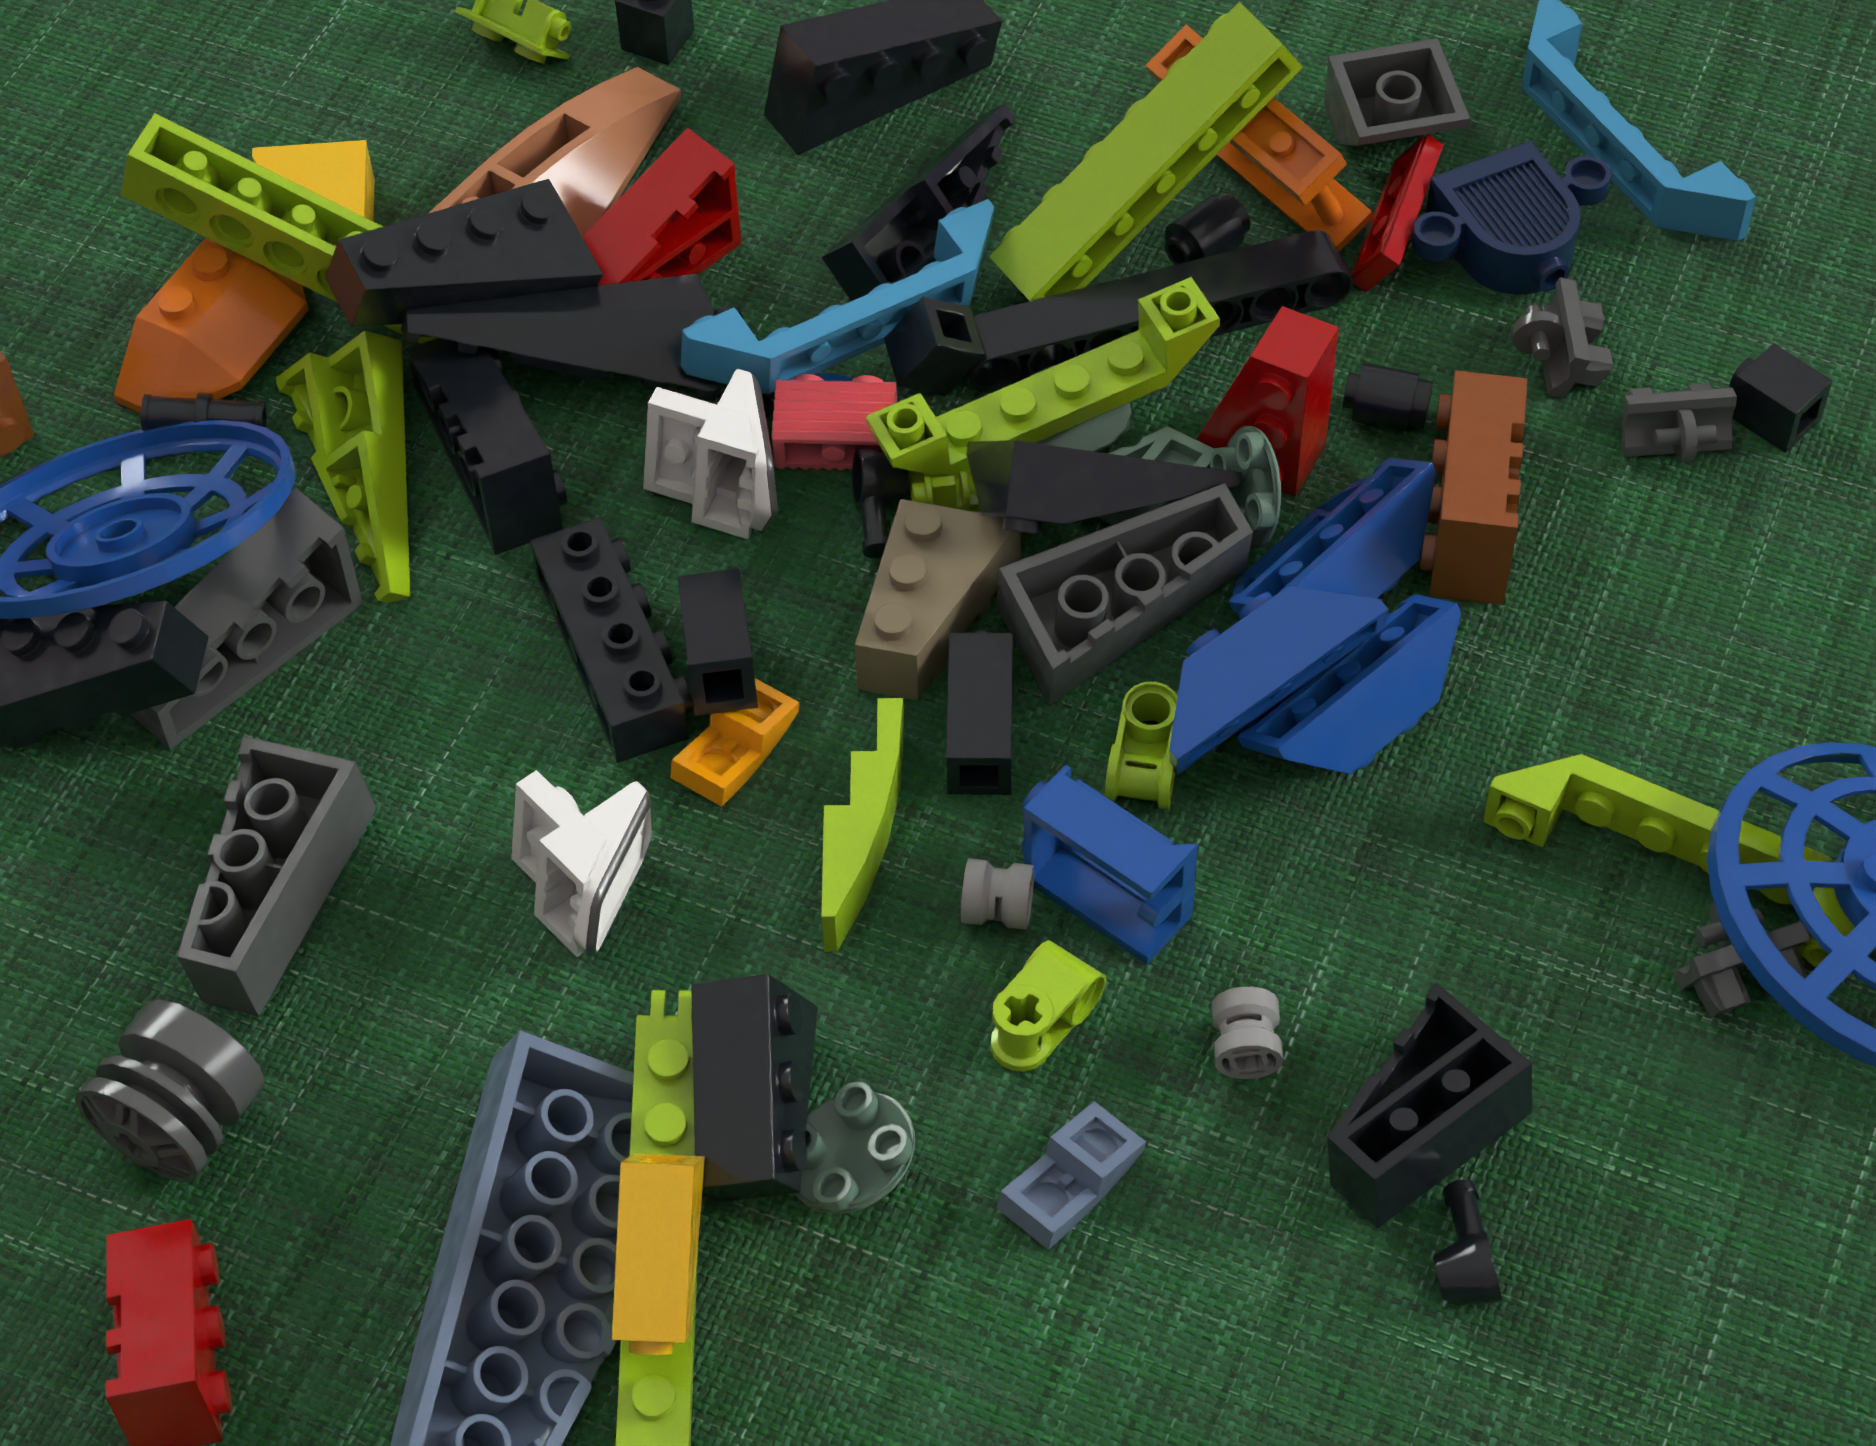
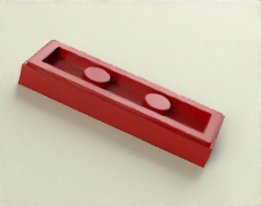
M1429 134L1423 135L1396 158L1392 164L1374 212L1375 217L1371 220L1351 273L1353 283L1365 292L1369 291L1401 263L1444 145Z

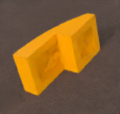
M756 678L758 708L711 714L710 726L677 754L671 762V779L721 807L737 793L765 761L799 712L800 702Z

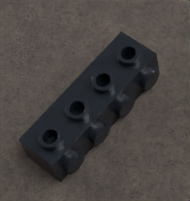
M599 517L530 540L537 580L616 762L619 763L689 739L685 713L694 711L688 685L683 675L672 677L667 665L672 664L673 660L667 639L661 628L653 631L650 629L646 620L652 617L650 605L642 584L638 582L631 585L626 576L627 573L631 572V566L620 537L610 540Z

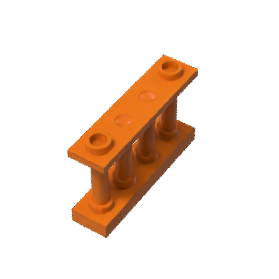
M1185 25L1145 65L1151 76L1160 83L1166 77L1171 65L1179 58L1186 56L1203 38L1188 25ZM1274 97L1216 155L1217 158L1304 232L1316 230L1327 232L1339 252L1375 217L1367 206L1333 179L1347 165L1342 154Z

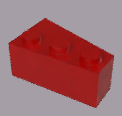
M687 128L582 237L603 273L598 286L689 274L698 275L741 245L734 163Z
M1282 306L1196 440L1214 449L1227 447L1229 440L1238 429L1244 426L1259 428L1266 435L1274 450L1279 467L1281 492L1296 497L1326 447L1339 327Z
M192 1219L107 1235L106 1299L109 1306L113 1305L114 1329L106 1330V1349L108 1355L116 1354L118 1378L106 1380V1400L130 1446H202L222 1442L220 1414L232 1412L231 1392L225 1369L216 1371L214 1350L225 1348L226 1346L222 1313L219 1305L210 1306L208 1286L220 1283L217 1255L212 1242L202 1244Z

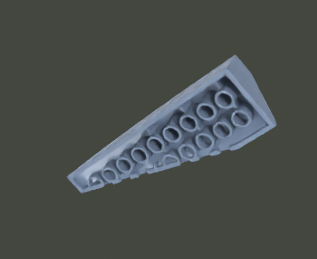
M521 1030L491 1059L422 1315L390 1446L562 1445L592 1389L591 1383L604 1358L610 1355L617 1340H612L620 1165L623 1160L630 1156L633 1072Z

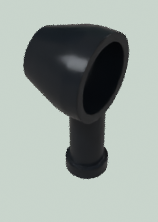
M857 448L852 462V495L856 509H861L864 533L862 550L864 556L868 558H882L889 537L885 505L906 498L909 487V470L892 467L883 451Z
M1471 1180L1453 1181L1444 1187L1442 1193L1445 1204L1450 1207L1458 1240L1433 1255L1442 1298L1445 1301L1477 1305L1502 1301L1497 1273L1477 1203L1479 1199L1477 1185Z

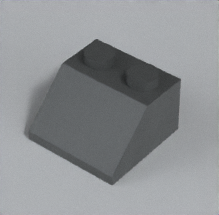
M1438 38L1328 57L1324 106L1338 144L1364 145L1469 127V114Z

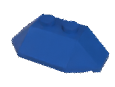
M1388 458L1374 468L1375 473L1372 476L1353 482L1318 506L1237 579L1233 589V596L1229 599L1233 612L1239 613L1245 605L1262 593L1269 592L1274 597L1288 586L1378 598L1382 593L1393 589L1399 583L1400 577L1420 559L1437 474L1433 463Z
M1288 586L1274 597L1269 592H1265L1251 600L1239 612L1238 616L1241 620L1222 634L1217 629H1213L1194 641L1186 650V654L1189 657L1183 661L1169 749L1170 762L1174 766L1173 771L1178 776L1193 763L1361 643L1384 629L1388 608L1381 599Z
M1417 594L1400 602L1397 611L1387 614L1384 629L1361 643L1245 726L1238 735L1241 746L1281 759L1352 774L1354 771L1364 768L1372 762L1378 751L1399 734L1412 729L1417 724L1418 718L1439 702L1461 617L1458 604Z

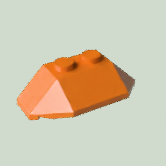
M204 239L136 316L114 392L116 403L141 413L144 394L160 397L196 398L198 393H212L213 398L218 400L241 390L309 311L303 286L210 239Z

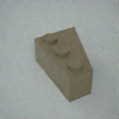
M900 499L855 642L858 690L919 701L949 661V633H965L976 617L980 619L991 606V597L998 589L999 568L1021 560V533L1004 531V518L982 516L981 513Z

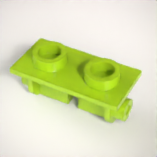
M475 0L472 10L456 7V13L474 21L472 31L498 42H502L504 37L515 41L517 44L514 51L528 59L545 63L547 56L569 60L571 56L557 48L559 42L565 41L570 35L571 22L566 20L564 12L556 10L538 0H527L522 15L518 13L523 0Z

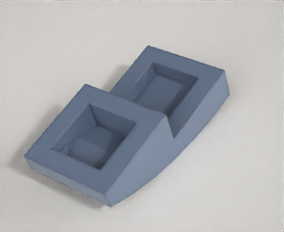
M1094 1101L1050 1137L1046 1154L1001 1190L996 1208L1049 1250L1076 1226L1113 1188L1144 1151L1146 1141Z

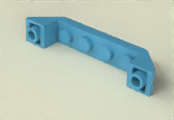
M1539 0L1528 45L1522 82L1523 91L1587 156L1597 157L1608 164L1611 169V181L1656 227L1734 241L1747 237L1756 196L1752 193L1747 183L1737 178L1721 161L1683 178L1675 165L1665 160L1645 140L1641 131L1637 127L1630 125L1610 105L1607 97L1602 92L1597 91L1576 70L1574 64L1576 62L1582 22L1571 8L1566 7L1560 0Z
M987 199L968 208H957L938 221L934 250L936 261L926 265L918 273L893 284H881L870 291L869 294L842 306H830L824 309L818 316L791 328H779L761 341L757 340L735 307L718 315H708L696 320L690 327L682 329V369L687 375L727 385L736 369L751 372L757 378L761 393L770 394L776 390V380H792L801 374L814 375L884 344V338L922 297L969 307L989 244L994 213L993 204Z

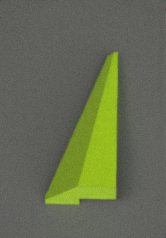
M364 330L330 357L309 352L277 376L276 384L279 392L289 395L297 410L292 417L296 428L308 433L316 450L311 460L341 523L352 527L360 543L354 550L359 562L370 566L380 586L374 593L377 600L390 603L406 600L410 597L402 341Z

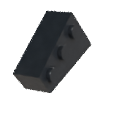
M770 974L691 984L695 1156H705L702 1192L722 1202L800 1193L802 1171L805 1169L807 1162L805 1136L818 1006Z
M1435 983L1427 994L1426 1006L1410 1029L1403 1028L1394 1041V1051L1377 1076L1374 1074L1370 1075L1327 1136L1331 1186L1377 1229L1532 1113V1063L1438 983Z

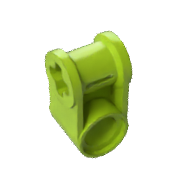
M1143 682L1133 686L1125 695L1115 744H1112L1105 782L1104 796L1113 802L1118 796L1157 801L1159 808L1168 810L1170 808L1175 772L1173 771L1174 766L1170 762L1169 749L1178 696L1167 685L1159 682ZM1144 721H1156V722H1159V724H1157V725H1147V724H1143V723H1141V722H1144Z
M1050 940L1043 942L1029 957L1023 969L997 995L993 1002L992 1019L996 1027L991 1034V1052L994 1059L1002 1067L1012 1071L1026 1072L1038 1068L1046 1061L1047 1057L1075 1026L1082 1023L1094 1009L1104 991L1107 981L1106 975Z

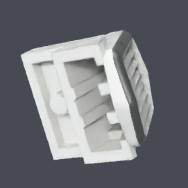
M736 369L717 405L656 387L648 402L643 489L693 504L692 523L745 539H749L752 529L758 531L765 530L778 512L774 463L761 388L757 378L751 372Z
M536 770L516 783L511 859L536 883L534 915L576 957L582 953L586 956H593L601 947L649 846L652 837L650 796L648 791L636 781L583 816L579 812L575 800L565 789L559 786H552Z

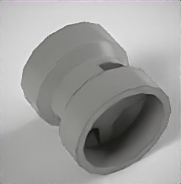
M968 858L962 889L961 924L982 926L988 920L1002 921L1007 929L1027 931L1033 898L1034 865L1013 863L1007 869L994 868L988 860Z
M1237 987L1218 994L1213 999L1211 1007L1213 1027L1220 1033V1037L1215 1041L1214 1045L1215 1067L1217 1070L1228 1077L1236 1079H1257L1276 1072L1283 1063L1282 1041L1274 1033V1029L1279 1025L1280 1020L1278 998L1274 993L1258 987Z

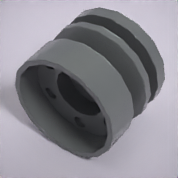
M161 999L147 1001L120 1037L118 1046L123 1057L118 1055L105 1057L97 1068V1078H90L85 1082L77 1093L75 1102L80 1114L88 1124L117 1151L138 1165L162 1177L178 1182H191L197 1178L208 1160L206 1155L214 1154L224 1138L219 1125L236 1124L261 1090L265 1079L260 1066L249 1052L230 1034L203 1015L177 1003Z

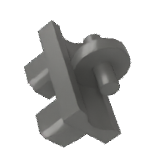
M1560 277L1555 284L1556 294L1554 298L1543 307L1539 305L1529 306L1525 311L1526 315L1520 317L1513 324L1511 332L1514 346L1519 351L1533 354L1535 360L1542 361L1548 396L1564 399L1575 383L1599 387L1611 371L1613 362L1610 349L1588 344L1593 343L1602 331L1604 316L1601 304L1579 300L1576 281Z
M1710 383L1690 384L1680 392L1655 393L1650 387L1629 389L1624 396L1621 450L1624 457L1675 453L1679 463L1693 462L1699 451L1732 449V417L1737 401L1733 388L1713 389Z
M1714 902L1710 906L1709 913L1711 924L1696 928L1695 936L1701 947L1718 943L1720 949L1696 956L1690 960L1688 966L1673 972L1680 991L1695 987L1699 999L1711 1018L1734 1011L1751 1002L1739 973L1740 970L1746 969L1747 966L1738 956L1723 928ZM1757 908L1753 909L1761 925L1764 927L1765 922L1761 911ZM1800 921L1766 933L1787 962L1806 979L1807 975L1803 959L1798 950V947L1810 940L1804 924ZM1765 990V993H1766V995H1767V998L1772 997V996Z

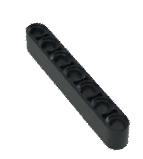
M1320 230L1308 231L975 315L973 318L985 355L968 371L967 375L972 387L978 392L993 393L1026 379L1043 369L1058 365L1139 330L1138 299L1189 277H1192L1220 318V326L1210 337L1272 322L1282 306L1302 314L1333 306L1349 294L1353 286V279L1331 236L1327 232Z

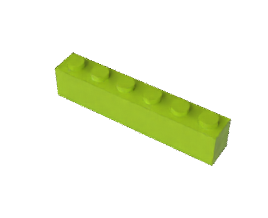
M1238 2L1228 13L1214 21L1208 34L1186 56L1179 58L1171 65L1166 77L1144 99L1135 102L1128 109L1124 119L1103 141L1094 144L1086 152L1083 161L1061 183L1056 184L1047 191L1042 199V203L1020 225L1013 227L1005 234L1000 246L989 257L1029 301L1085 288L1303 66L1253 14Z

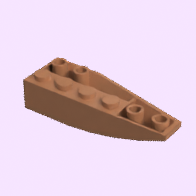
M639 67L606 80L563 103L523 130L489 157L429 213L549 178L583 237L623 193L680 101L681 89Z

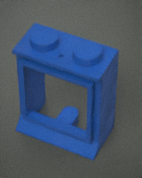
M1067 765L1048 783L1041 781L1032 788L1022 806V814H1024L1022 850L1024 851V864L1034 865V888L1139 960L1148 964L1193 916L1198 844L1174 845L1173 841L1080 779L1076 782L1072 780L1071 768Z

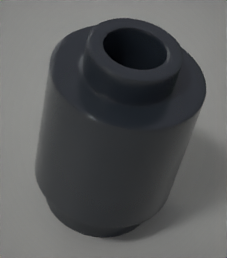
M1221 194L1219 197H1207L1166 227L1164 246L1168 258L1174 265L1232 251L1242 244L1244 235L1250 230L1248 213L1239 200L1230 194Z
M1363 363L1360 374L1351 372L1348 374L1342 407L1353 409L1352 422L1408 432L1409 426L1424 429L1433 381L1419 379L1420 373Z

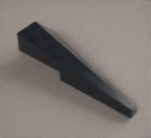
M1006 102L986 113L821 257L851 301L869 294L870 291L881 284H893L916 274L926 265L935 262L934 250L938 221L957 208H968L984 200L988 187L984 185L989 169L999 162L1002 151L998 148L1004 131L1012 126L1015 121V116Z
M697 274L407 309L404 312L401 331L406 342L416 344L419 337L441 338L458 342V352L475 355L479 346L512 352L513 363L604 380L607 373H619L644 378V388L655 390L656 387L663 388L665 383L698 389V399L715 401L718 391V382L687 375L681 367L682 329L690 327L696 320L704 316H714V309Z

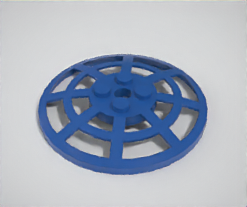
M209 420L196 423L190 421L143 431L137 430L97 441L52 458L0 485V523L11 516L30 527V529L16 539L0 557V593L5 596L0 597V619L59 615L101 606L171 582L232 550L264 526L280 510L291 494L296 480V472L289 447L280 435L266 427L227 420ZM189 452H226L209 474H177L146 479L147 459ZM248 455L268 463L277 473L274 482L247 498L240 485L229 479ZM121 466V486L82 499L54 514L33 503L43 496L71 483ZM171 492H190L184 498L174 494H167ZM213 495L220 497L230 506L228 509L197 522L195 521L193 513ZM223 527L216 534L191 547L197 537ZM48 537L51 538L46 547L48 559L24 561L29 553ZM55 574L57 581L31 592L24 590L16 582V578Z
M1835 742L1798 746L1772 755L1749 770L1722 803L1711 828L1707 854L1710 890L1723 928L1738 956L1759 984L1793 1018L1822 1040L1859 1061L1876 1067V1029L1846 1013L1827 999L1850 974L1876 989V962L1868 957L1876 948V820L1863 824L1832 804L1834 801L1852 795L1876 794V747L1865 744ZM1836 762L1860 764L1869 777L1839 779L1822 785L1811 792L1776 773L1796 765ZM1759 790L1794 807L1795 809L1789 815L1781 835L1780 862L1740 864L1738 844L1741 822L1753 795ZM1812 819H1815L1847 841L1836 856L1835 862L1804 861L1805 835ZM1811 887L1834 888L1836 898L1842 910L1855 926L1846 937L1836 929L1823 912ZM1786 888L1789 900L1801 922L1817 943L1829 954L1806 979L1787 962L1768 937L1750 904L1746 890Z

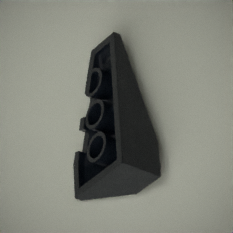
M1017 440L968 442L966 452L982 516L1004 518V531L1027 534H1040L1041 523L1065 524L1192 496L1223 483L1228 488L1241 485L1242 477L1241 472Z

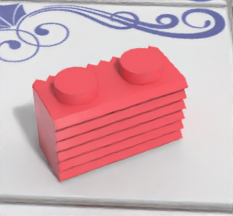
M801 374L792 380H776L772 430L775 467L780 470L785 467L792 470L798 467L807 470L811 467L815 470L824 468L830 471L836 468L842 471L847 468L852 471L853 456L857 448L883 451L866 424L865 416L897 403L896 382H884L882 379L871 375L858 376L852 381H824L821 377L813 374Z

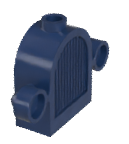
M1528 141L1433 176L1430 180L1426 213L1421 215L1414 224L1412 248L1419 257L1432 262L1445 261L1455 256L1474 280L1498 292L1532 294L1556 289L1555 284L1560 277L1567 279L1570 274L1581 219L1580 206L1595 205L1607 197L1611 180V169L1606 162L1597 157L1580 156L1572 159L1566 165L1564 177H1559L1535 145Z

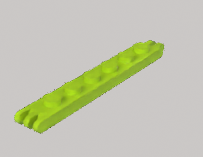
M652 990L650 1015H637L630 1156L634 1153L695 1156L691 990H679L678 1015H666V990ZM697 1265L691 1335L686 1343H673L672 1354L646 1355L629 1352L630 1341L621 1340L616 1446H691Z

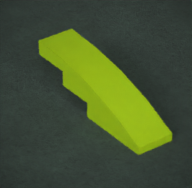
M877 698V751H851L850 805H824L821 911L824 952H838L867 900L888 845L901 788L905 739L903 698Z

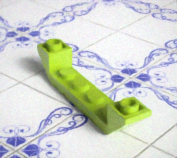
M1189 277L1138 299L1139 330L937 417L933 414L922 394L918 393L865 416L866 424L892 467L939 477L955 475L956 478L959 476V471H966V473L971 471L966 455L968 442L1017 440L1037 443L1168 386L1220 326V318L1192 277Z
M1579 754L1495 776L1490 785L1483 822L1497 828L1507 837L1517 840L1524 839L1543 847L1564 809L1578 815L1579 818L1590 825L1607 827L1638 840L1650 850L1666 852L1700 866L1701 869L1709 874L1707 854L1710 833L1719 810L1598 760ZM1742 820L1738 844L1740 864L1780 862L1781 836ZM1804 846V861L1832 862L1830 856ZM1785 887L1755 889L1774 902L1792 905ZM1811 887L1823 912L1836 929L1846 937L1855 926L1842 910L1836 898L1834 888ZM1807 930L1810 940L1798 947L1801 957L1817 967L1829 954Z

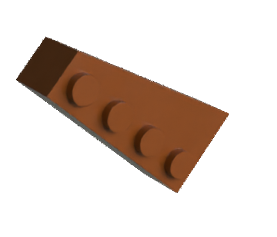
M1455 370L1452 393H1440L1435 429L1447 430L1446 440H1434L1431 463H1433L1436 470V476H1442L1441 487L1434 486L1427 519L1428 523H1437L1436 534H1424L1420 570L1432 571L1429 596L1499 605L1504 604L1518 529L1519 514H1517V505L1520 497L1521 480H1519L1523 455L1522 438L1525 424L1528 378Z

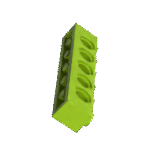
M154 113L127 154L121 196L335 302L337 300L327 284L325 276L338 240L383 227ZM402 324L384 325L403 335L401 331ZM419 337L417 342L421 344L436 338Z

